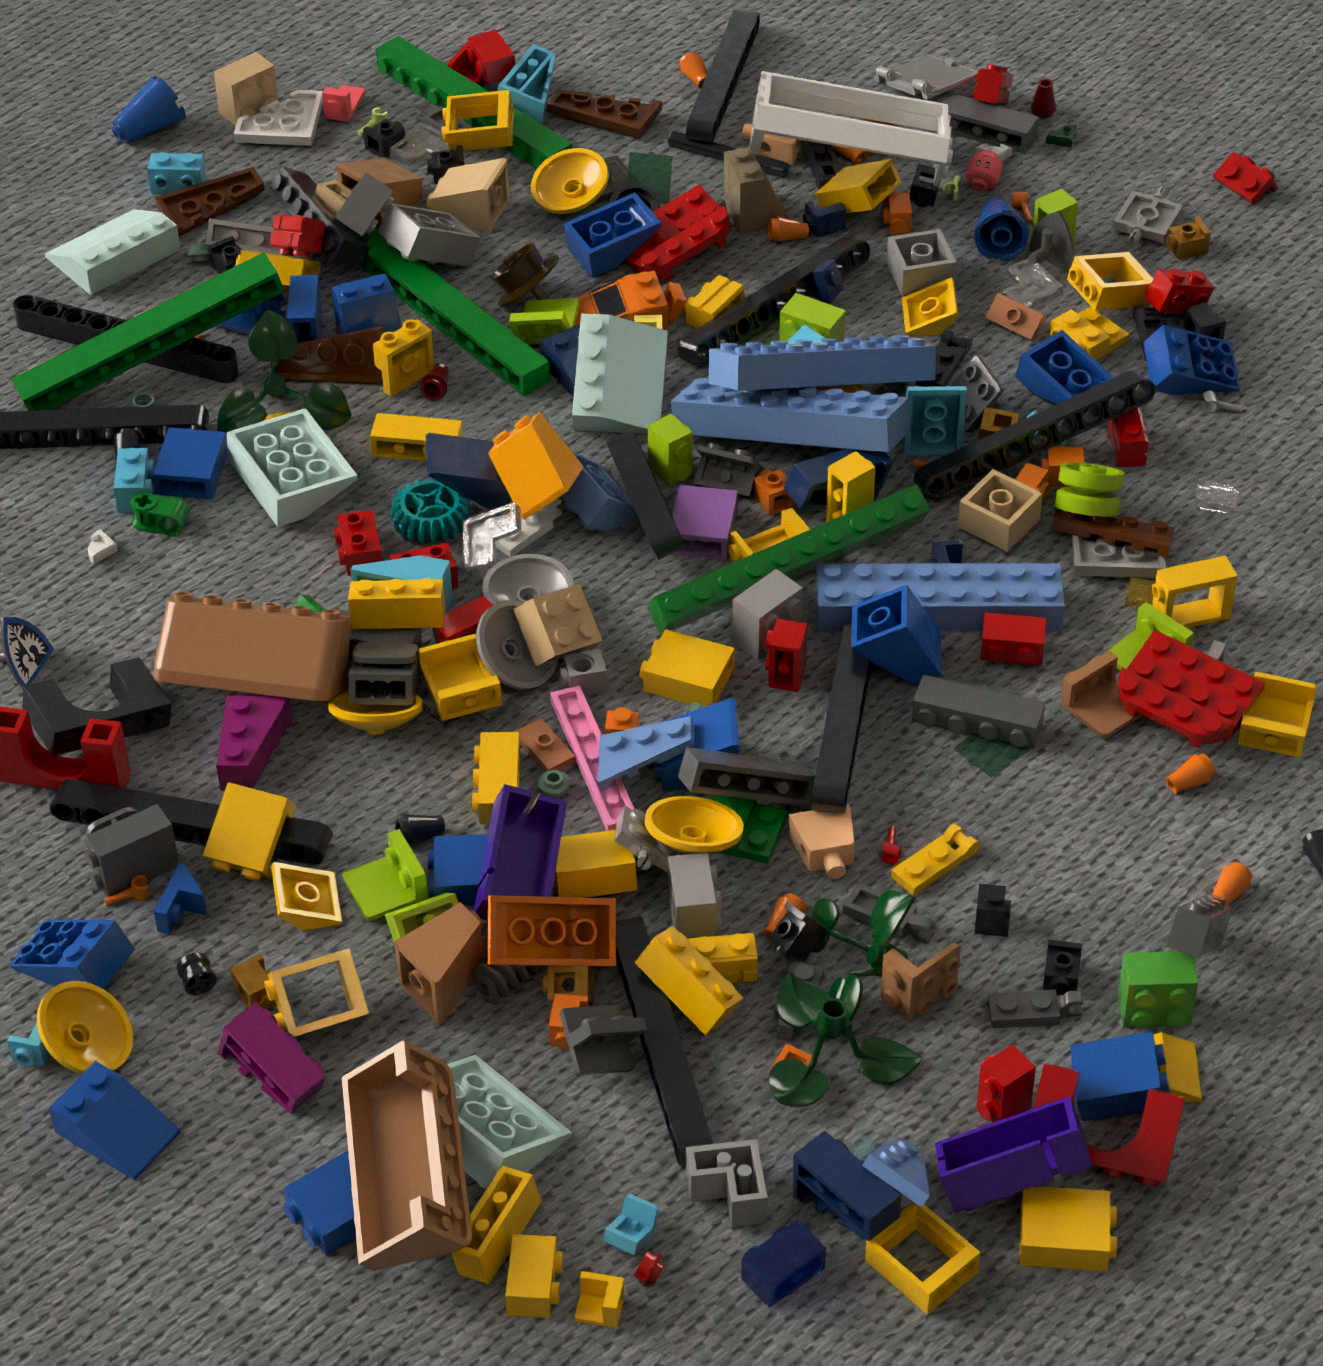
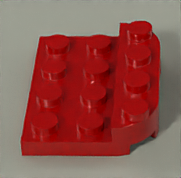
M700 184L652 212L661 222V227L637 248L625 262L636 274L655 271L657 277H663L664 281L674 277L671 271L674 267L712 244H715L720 249L727 243L726 237L732 225L726 208L724 206L720 207Z
M1155 629L1127 669L1122 667L1118 677L1119 698L1124 705V710L1129 715L1134 717L1138 712L1188 737L1189 745L1201 748V744H1213L1222 740L1224 743L1227 742L1242 723L1243 715L1249 713L1265 689V682Z

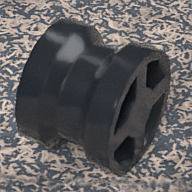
M200 952L186 955L178 962L176 967L179 977L183 980V987L190 995H198L211 990L217 981L215 972L210 968L209 958Z

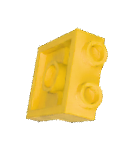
M1091 306L1078 314L1070 309L1051 320L1049 337L1063 330L1095 360L1129 342V333L1098 311H1094Z
M418 319L405 321L403 327L395 332L383 333L381 339L373 344L374 363L382 371L383 391L390 397L420 381L434 366L432 330Z

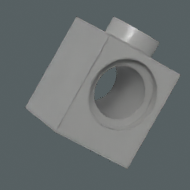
M600 649L564 655V668H559L562 687L568 686V688L580 685L584 695L607 691V670Z

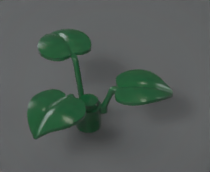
M266 310L252 328L248 345L251 353L258 360L263 362L273 360L270 373L263 376L261 380L262 390L257 398H255L254 393L249 388L245 387L235 389L226 396L217 417L218 431L226 432L227 434L229 431L264 421L267 417L266 409L259 403L266 394L279 396L284 392L306 402L301 409L306 408L321 429H332L346 423L351 418V411L344 393L338 386L330 382L316 383L309 389L308 397L287 388L285 379L276 373L279 364L278 359L287 360L294 356L297 349V338L290 324L282 316L273 311Z
M888 890L880 895L870 917V925L874 929L871 936L875 943L872 946L833 930L840 913L834 901L823 898L814 904L810 918L825 927L826 931L811 952H821L826 947L830 936L867 951V962L873 968L870 970L849 971L845 979L837 978L832 983L828 994L831 998L840 999L847 1005L846 1020H853L861 1002L863 984L859 977L875 975L882 977L883 956L893 948L908 960L905 950L896 948V945L889 942L895 936L914 900L917 898L916 896L895 890ZM844 1031L841 1034L842 1036L848 1037L846 1031Z
M791 972L784 978L779 988L776 1002L779 1017L784 1023L793 1028H804L812 1023L814 1026H817L819 1037L808 1066L797 1059H785L777 1062L772 1067L768 1078L769 1087L774 1099L779 1103L790 1107H805L816 1103L824 1096L827 1090L828 1079L823 1073L813 1069L816 1066L825 1038L835 1039L844 1031L847 1033L855 1057L862 1059L860 1063L861 1072L871 1081L881 1084L896 1083L905 1078L921 1063L922 1057L915 1051L896 1041L883 1037L864 1039L859 1049L852 1031V1021L846 1020L847 1005L842 1000L831 998L823 989L801 980Z

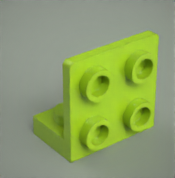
M578 298L528 300L524 313H511L509 323L514 335L523 342L541 344L542 340L575 326L580 301Z
M1145 602L1138 607L1135 630L1109 650L1118 657L1117 668L1119 670L1122 667L1127 669L1154 629L1192 647L1194 632Z
M400 829L387 833L389 847L385 848L386 857L342 874L346 886L365 919L369 922L383 917L387 913L428 899L426 873Z

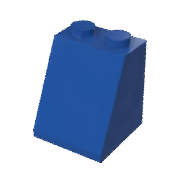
M386 274L374 275L369 278L346 282L332 287L337 335L384 326V333L395 332L401 328L394 289Z
M908 585L852 606L851 648L854 652L913 686L920 684L923 675L931 677L942 675L941 632Z
M736 698L726 699L669 719L692 717L695 724V748L739 754ZM684 753L661 764L654 762L655 778H661L662 790L688 789L678 778Z

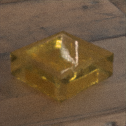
M1131 577L1125 605L1140 607L1145 602L1152 605V585L1156 581Z

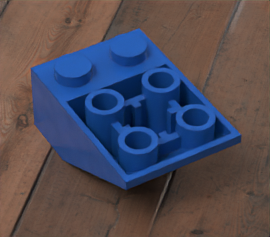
M1162 325L1144 341L1149 379L1154 383L1155 391L1170 395L1201 394L1206 391H1213L1215 393L1240 391L1232 342L1167 325Z
M50 919L43 922L37 928V933L28 944L18 951V956L10 964V967L52 986L68 981H82L104 989L135 948L115 920Z

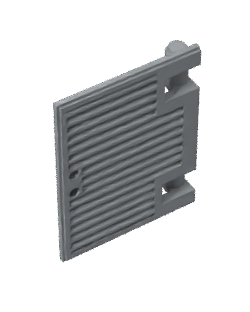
M927 54L894 69L879 66L876 69L877 76H874V80L878 83L886 80L887 86L912 95L922 93V98L928 100L977 79L978 71L956 64L953 59H941Z

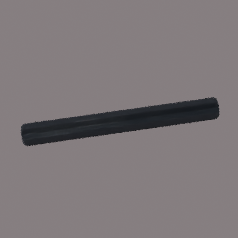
M672 131L668 136V145L721 161H724V152L737 149L716 142L687 140L686 134ZM754 154L764 173L782 178L787 176L789 172V164L787 162Z

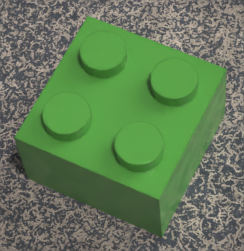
M1180 951L1124 953L1118 990L1123 1027L1143 1029L1149 1026H1170L1176 1028L1183 1025H1191L1198 988V978L1192 955Z

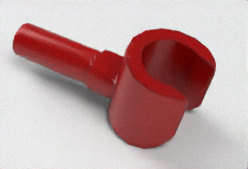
M890 826L888 828L887 840L882 845L881 861L897 865L901 857L902 846L894 844L896 828Z

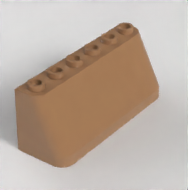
M175 592L174 596L168 598L154 663V680L309 701H328L347 689L351 616L340 615V611L333 609L322 610L321 613L311 612V608L307 606H293L292 609L281 608V604L275 602L262 603V606L253 605L249 599H234L233 602L222 601V597L217 595L195 598L193 593Z
M403 1040L342 1077L357 1256L360 1265L374 1271L456 1252L469 1245L472 1240L452 1071L441 1058Z

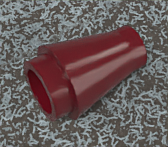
M1040 79L1038 81L1031 104L1033 114L1039 118L1051 117L1056 111L1053 81L1050 79Z
M436 363L421 379L420 389L425 398L438 400L447 393L449 369L445 364Z

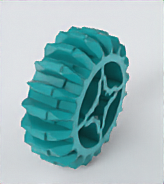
M427 477L426 481L420 482L416 479L414 485L405 484L404 490H397V495L393 498L391 519L393 520L395 530L401 534L402 538L408 537L411 543L419 540L422 546L426 541H431L435 545L438 540L446 543L448 537L456 539L458 533H464L465 527L469 525L471 508L468 498L436 480L430 481Z

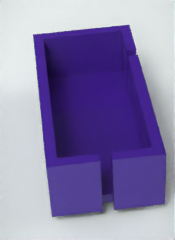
M507 784L503 785L493 803L478 884L480 887L477 890L474 912L480 919L488 921L489 895L551 897L567 801L538 794L527 814L523 811L532 798L533 792Z
M1070 1096L935 1143L940 1178L955 1213L963 1210H975L982 1204L998 1198H1010L1016 1192L1030 1187L1045 1186L1051 1180H1054V1175L1061 1174V1177L1065 1175L1073 1176L1092 1166L1084 1131Z

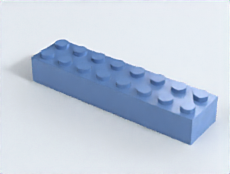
M893 335V339H886V337L870 336L869 340L862 341V338L846 337L844 342H837V339L823 338L820 339V343H813V340H796L795 344H788V341H771V345H763L762 342H746V346H738L736 343H721L720 348L709 349V384L736 391L935 380L936 346L925 344V339L910 338L907 335Z
M699 378L695 379L671 401L672 414L684 425H687L693 435L890 452L910 431L908 397H898L895 393L871 395L868 391L846 393L841 389L821 391L816 390L815 387L736 391L709 384V379Z
M1060 563L817 564L816 598L818 631H843L845 622L852 623L853 605L904 585L909 586L939 631H983L985 612L1046 618L1045 631H1062L1065 604Z

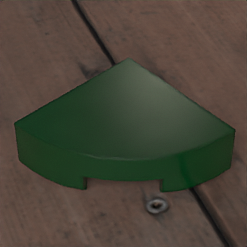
M1065 125L1064 129L1050 131L1046 137V144L1072 147L1077 126Z

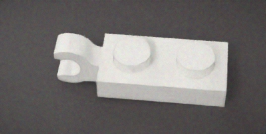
M559 498L555 499L526 520H523L518 515L489 536L490 544L509 557L516 555L553 529V520L562 514V511L556 507L561 503V500Z

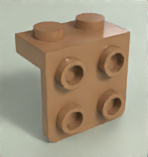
M1110 650L1099 657L1092 658L1088 664L1078 670L1069 672L1062 682L1060 705L1100 738H1108L1143 716L1137 712L1132 717L1124 710V705L1118 694V681L1115 679L1118 657Z
M953 942L918 968L894 948L884 954L880 998L885 1006L890 1010L897 1011L907 1021H910L918 1014H926L933 1006V1003L941 997L947 998L951 996L958 986L961 947L956 942Z

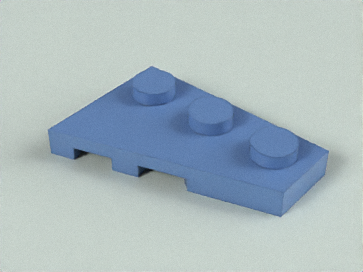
M688 716L600 735L598 783L602 791L612 787V781L626 774L628 778L639 774L638 769L652 762L661 764L684 753L686 747L695 748V724L692 717Z
M895 1138L869 1153L862 1164L863 1167L920 1207H923L930 1196L925 1159L917 1154L918 1148L905 1139H900L899 1141Z

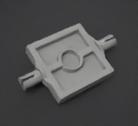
M1160 186L1154 195L1132 191L1114 219L1113 229L1130 234L1126 241L1129 246L1133 243L1132 247L1138 244L1140 238L1164 244L1169 227H1174L1182 214L1183 205L1166 199V196L1169 194V189L1166 186L1164 189L1163 186Z
M624 806L618 815L614 841L637 856V866L640 868L642 865V870L648 869L652 864L668 873V856L678 855L679 852L662 845L648 832L645 826L644 812L638 809L632 810Z

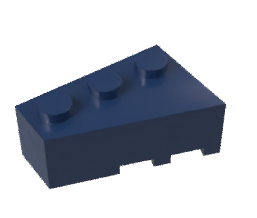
M856 449L842 450L794 464L784 489L800 509H827L828 466L856 451L875 466V502L893 465V461L886 452Z
M823 1131L793 1154V1197L800 1202L805 1198L817 1204L815 1205L817 1212L824 1215L830 1211L840 1217L837 1219L838 1224L870 1241L900 1217L901 1195L895 1188L863 1167L864 1160L860 1161L841 1140H835L826 1131Z

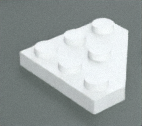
M296 90L289 94V99L281 103L275 100L259 108L260 113L249 117L246 114L238 118L234 131V142L312 146L323 104V91Z

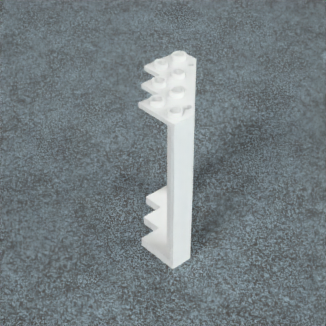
M762 71L751 129L750 149L753 154L759 155L763 136L766 133L934 163L935 175L933 186H939L941 177L946 178L948 166L951 165L953 150H951L952 138H950L952 126H949L951 115L948 114V104ZM769 102L936 131V134L769 104Z

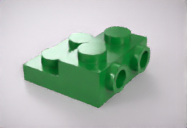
M716 795L714 801L734 810L741 817L744 824L743 834L739 842L720 853L769 864L787 820L788 810L757 803V800Z

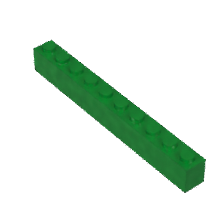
M400 36L376 48V65L379 71L392 77L399 84L408 87L415 94H419L427 99L432 105L447 108V97L489 92ZM514 107L512 146L501 148L511 152L518 159L527 162L537 170L552 155L563 150L572 149L573 147L571 142ZM498 115L463 120L475 128L497 125Z
M378 229L371 232L370 235L367 234L362 237L371 249L361 269L370 276L386 274L394 289V294L519 394L524 397L550 382V364L545 356L537 353L527 342H523L509 328H505L492 315L487 314L478 307L474 301L469 300L457 288L447 283L442 276L429 269L424 262H420L418 259L410 261L403 258L401 251L389 246L385 242L386 239L378 233Z
M265 252L11 380L28 411L50 410L285 290L276 269Z
M915 484L653 597L647 610L660 635H662L665 629L673 631L733 605L735 597L775 569L793 579L816 569L817 564L830 563L922 523L931 509L919 487Z

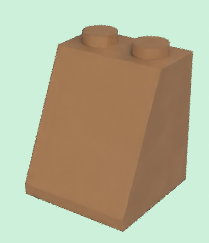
M384 157L337 165L338 182L352 191L364 173L367 172L393 190L390 195L394 198L392 203L413 206L423 199L422 178ZM380 211L375 217V219L379 221L375 226L378 229L382 222V216Z
M461 902L394 942L399 985L438 1025L446 1020L474 980V968L484 962L483 950L485 947L481 934V929L483 928L482 921L474 911L470 912Z

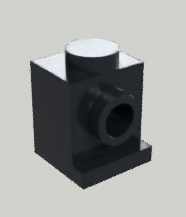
M385 119L372 128L367 126L363 128L365 149L380 158H386L405 146V129L399 121L391 122Z
M462 145L457 146V150L431 152V159H426L428 175H433L434 184H438L439 179L444 177L449 168L464 165Z
M922 164L917 165L909 193L910 200L919 207L927 205L934 207L940 183L939 186H933V183L920 180V176L934 179L935 168Z
M233 236L209 245L211 266L219 274L235 267L236 259L241 254L242 249L235 243Z
M1206 302L1186 307L1184 330L1224 340L1226 320L1224 318L1219 319L1217 313L1213 312Z
M979 883L974 934L1008 937L1011 900H1005L1006 886Z
M787 902L784 908L788 911L778 923L769 939L776 943L772 949L789 960L793 955L805 962L826 931V928Z
M1048 940L1043 990H1056L1057 995H1064L1069 991H1077L1082 943Z

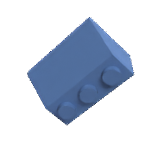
M572 452L584 467L570 489L560 497H563L565 500L564 505L567 509L579 515L581 525L590 531L597 529L607 533L639 519L629 495L598 462Z

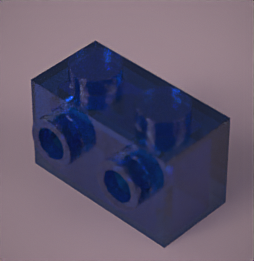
M797 1219L787 1227H780L769 1240L760 1246L751 1247L744 1254L743 1258H741V1279L770 1308L825 1269L826 1247Z

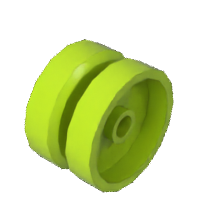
M1062 463L1060 465L1059 481L1069 487L1057 490L1055 507L1082 515L1117 516L1120 512L1121 498L1112 492L1123 489L1125 472L1113 467L1097 464Z

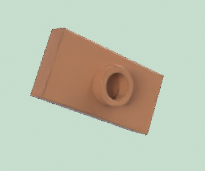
M997 293L985 318L1035 341L1047 316Z
M542 718L514 731L519 732V744L545 772L550 770L561 771L576 763L575 755Z

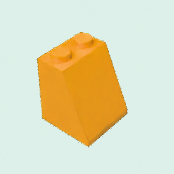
M540 412L532 418L528 415L524 416L514 425L516 429L510 433L504 430L493 439L494 446L488 453L523 520H526L566 493L584 467Z

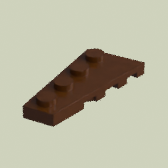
M558 90L547 103V112L638 138L643 135L662 111V101L653 100L652 104L641 103V99L630 98L629 102L615 100V96L611 95L592 98L591 93Z
M251 167L155 197V203L158 210L177 225L178 236H181L209 221V218L213 219L265 191L264 182L255 168Z
M384 326L297 343V349L292 358L287 360L278 359L279 364L276 373L284 379L383 383L382 371L374 363L373 344L381 339V335L384 333Z
M1056 509L1052 523L1053 530L1090 538L1093 534L1099 535V539L1103 542L1113 545L1125 541L1132 545L1131 549L1144 552L1149 547L1157 549V556L1168 558L1174 534V527H1169L1167 523L1161 521L1144 523L1138 522L1137 518L1124 516L1121 519L1089 516Z

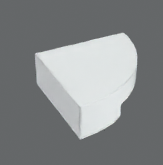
M987 143L975 147V153L982 150H990L996 153L999 159L1003 161L1012 155L1013 148L1004 144H1000V147H988Z
M101 529L91 536L88 555L93 564L118 551L117 544Z

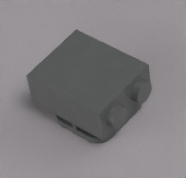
M363 642L357 644L352 653L354 663L349 672V704L412 706L421 683L418 645L400 642Z
M158 804L140 812L134 807L122 808L94 821L86 830L88 850L85 851V857L93 869L89 876L97 891L102 889L107 897L131 888V881L135 876L144 875L147 877V881L175 869L179 863L172 824Z

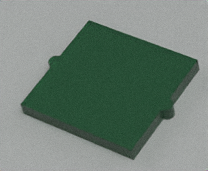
M652 151L649 154L629 152L627 185L643 184L649 186L658 193L660 202H669L673 156L656 155Z
M973 733L954 747L956 752L970 761L969 764L971 766L978 767L991 778L1030 751L1026 746L1017 747L1011 742L999 739L987 740L976 733Z

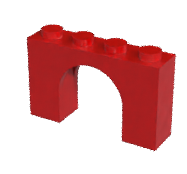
M0 707V782L59 789L64 780L74 779L126 788L131 771L122 724L116 721L90 718L80 741L83 757L67 758L59 755L53 757L36 740L28 710Z
M1044 1063L1034 1108L1070 1096L1074 1106L1081 1071ZM1149 1089L1140 1129L1136 1137L1127 1146L1116 1150H1102L1087 1143L1092 1164L1101 1166V1173L1109 1176L1122 1178L1123 1172L1137 1175L1136 1182L1157 1187L1158 1181L1165 1183L1168 1178L1186 1097Z

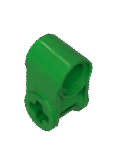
M141 492L135 494L130 501L131 508L134 510L132 525L139 531L177 536L182 531L190 513V507L187 502L177 497H166Z

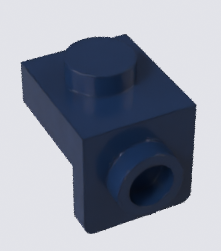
M812 202L805 203V214L802 217L803 223H808L809 229L816 237L843 230L846 226V208L842 203H837L816 209Z
M835 259L825 260L813 271L819 291L813 297L827 304L833 302L835 297L843 290L841 274L837 269Z
M962 541L932 542L931 559H928V563H962Z

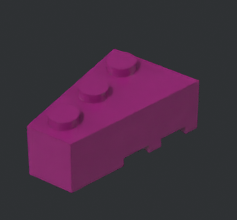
M226 696L216 763L220 790H225L228 782L254 788L268 764V758L273 749L278 747L281 742L280 737L286 727L289 728L293 721L290 698L278 696Z
M255 1002L224 1026L217 1055L224 1060L228 1056L233 1058L242 1066L238 1071L243 1076L254 1075L263 1084L260 1087L261 1090L290 1114L322 1089L326 1075L321 1064L316 1059L309 1058L301 1050L297 1039L290 1033L286 1034L277 1025L276 1018L269 1010H263Z

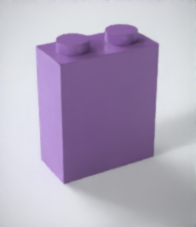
M679 485L672 517L686 547L673 554L727 560L730 533L734 531L738 513V491Z

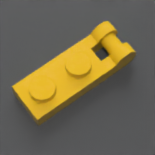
M954 823L946 829L943 835L891 869V878L911 895H916L977 853L980 848V842L972 836L967 837L964 834V829ZM957 844L959 848L954 850L951 846Z

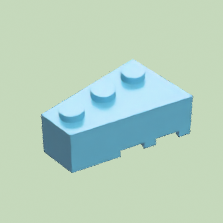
M533 44L498 85V91L509 90L513 107L542 124L553 77L556 53Z

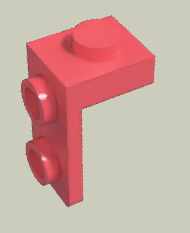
M341 85L339 89L325 87L322 92L324 118L349 122L365 94V89Z

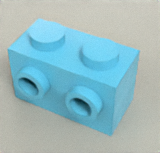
M151 153L147 167L151 194H168L207 181L204 154Z
M148 448L118 449L114 480V494L118 513H134L130 501L135 494L141 492L153 494L151 477H153L152 473L155 462L154 459L149 460Z

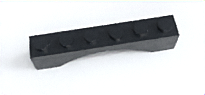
M281 166L278 173L272 179L271 191L292 216H305L324 221L326 225L324 236H321L323 240L321 250L332 263L359 271L371 247L361 235L337 220L320 204L314 193L317 184L308 174Z

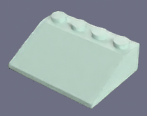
M133 209L45 253V257L87 293L93 295L181 249L177 225L161 212Z
M581 313L572 410L574 430L624 433L633 429L634 433L648 434V425L661 419L668 331L613 315Z
M306 408L227 432V459L277 527L305 519L357 480L355 471Z
M477 1055L447 1064L454 1077L464 1171L475 1179L482 1188H488L502 1165L527 1173L571 1137L572 1132Z

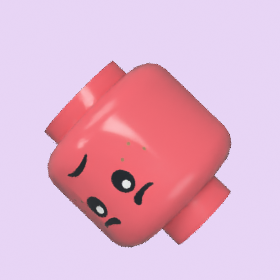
M982 150L973 154L965 173L967 182L971 184L973 189L978 191L993 189L997 186L1003 169L1002 161L996 153L990 150Z

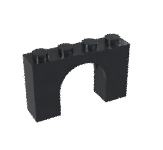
M138 657L111 664L109 688L120 703L119 706L113 709L88 711L74 706L65 698L54 679L23 686L22 709L29 711L31 724L54 757L82 749L80 741L90 718L121 722L124 738L165 728L170 725L171 702L157 681L154 680V677L141 658Z

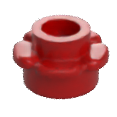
M647 1251L638 1266L634 1277L641 1280L643 1286L646 1285L647 1281L655 1284L665 1266V1264L659 1262L662 1256L660 1253L656 1256Z

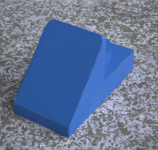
M178 863L154 910L157 932L169 935L175 924H179L182 921L184 911L207 915L204 895L186 865Z

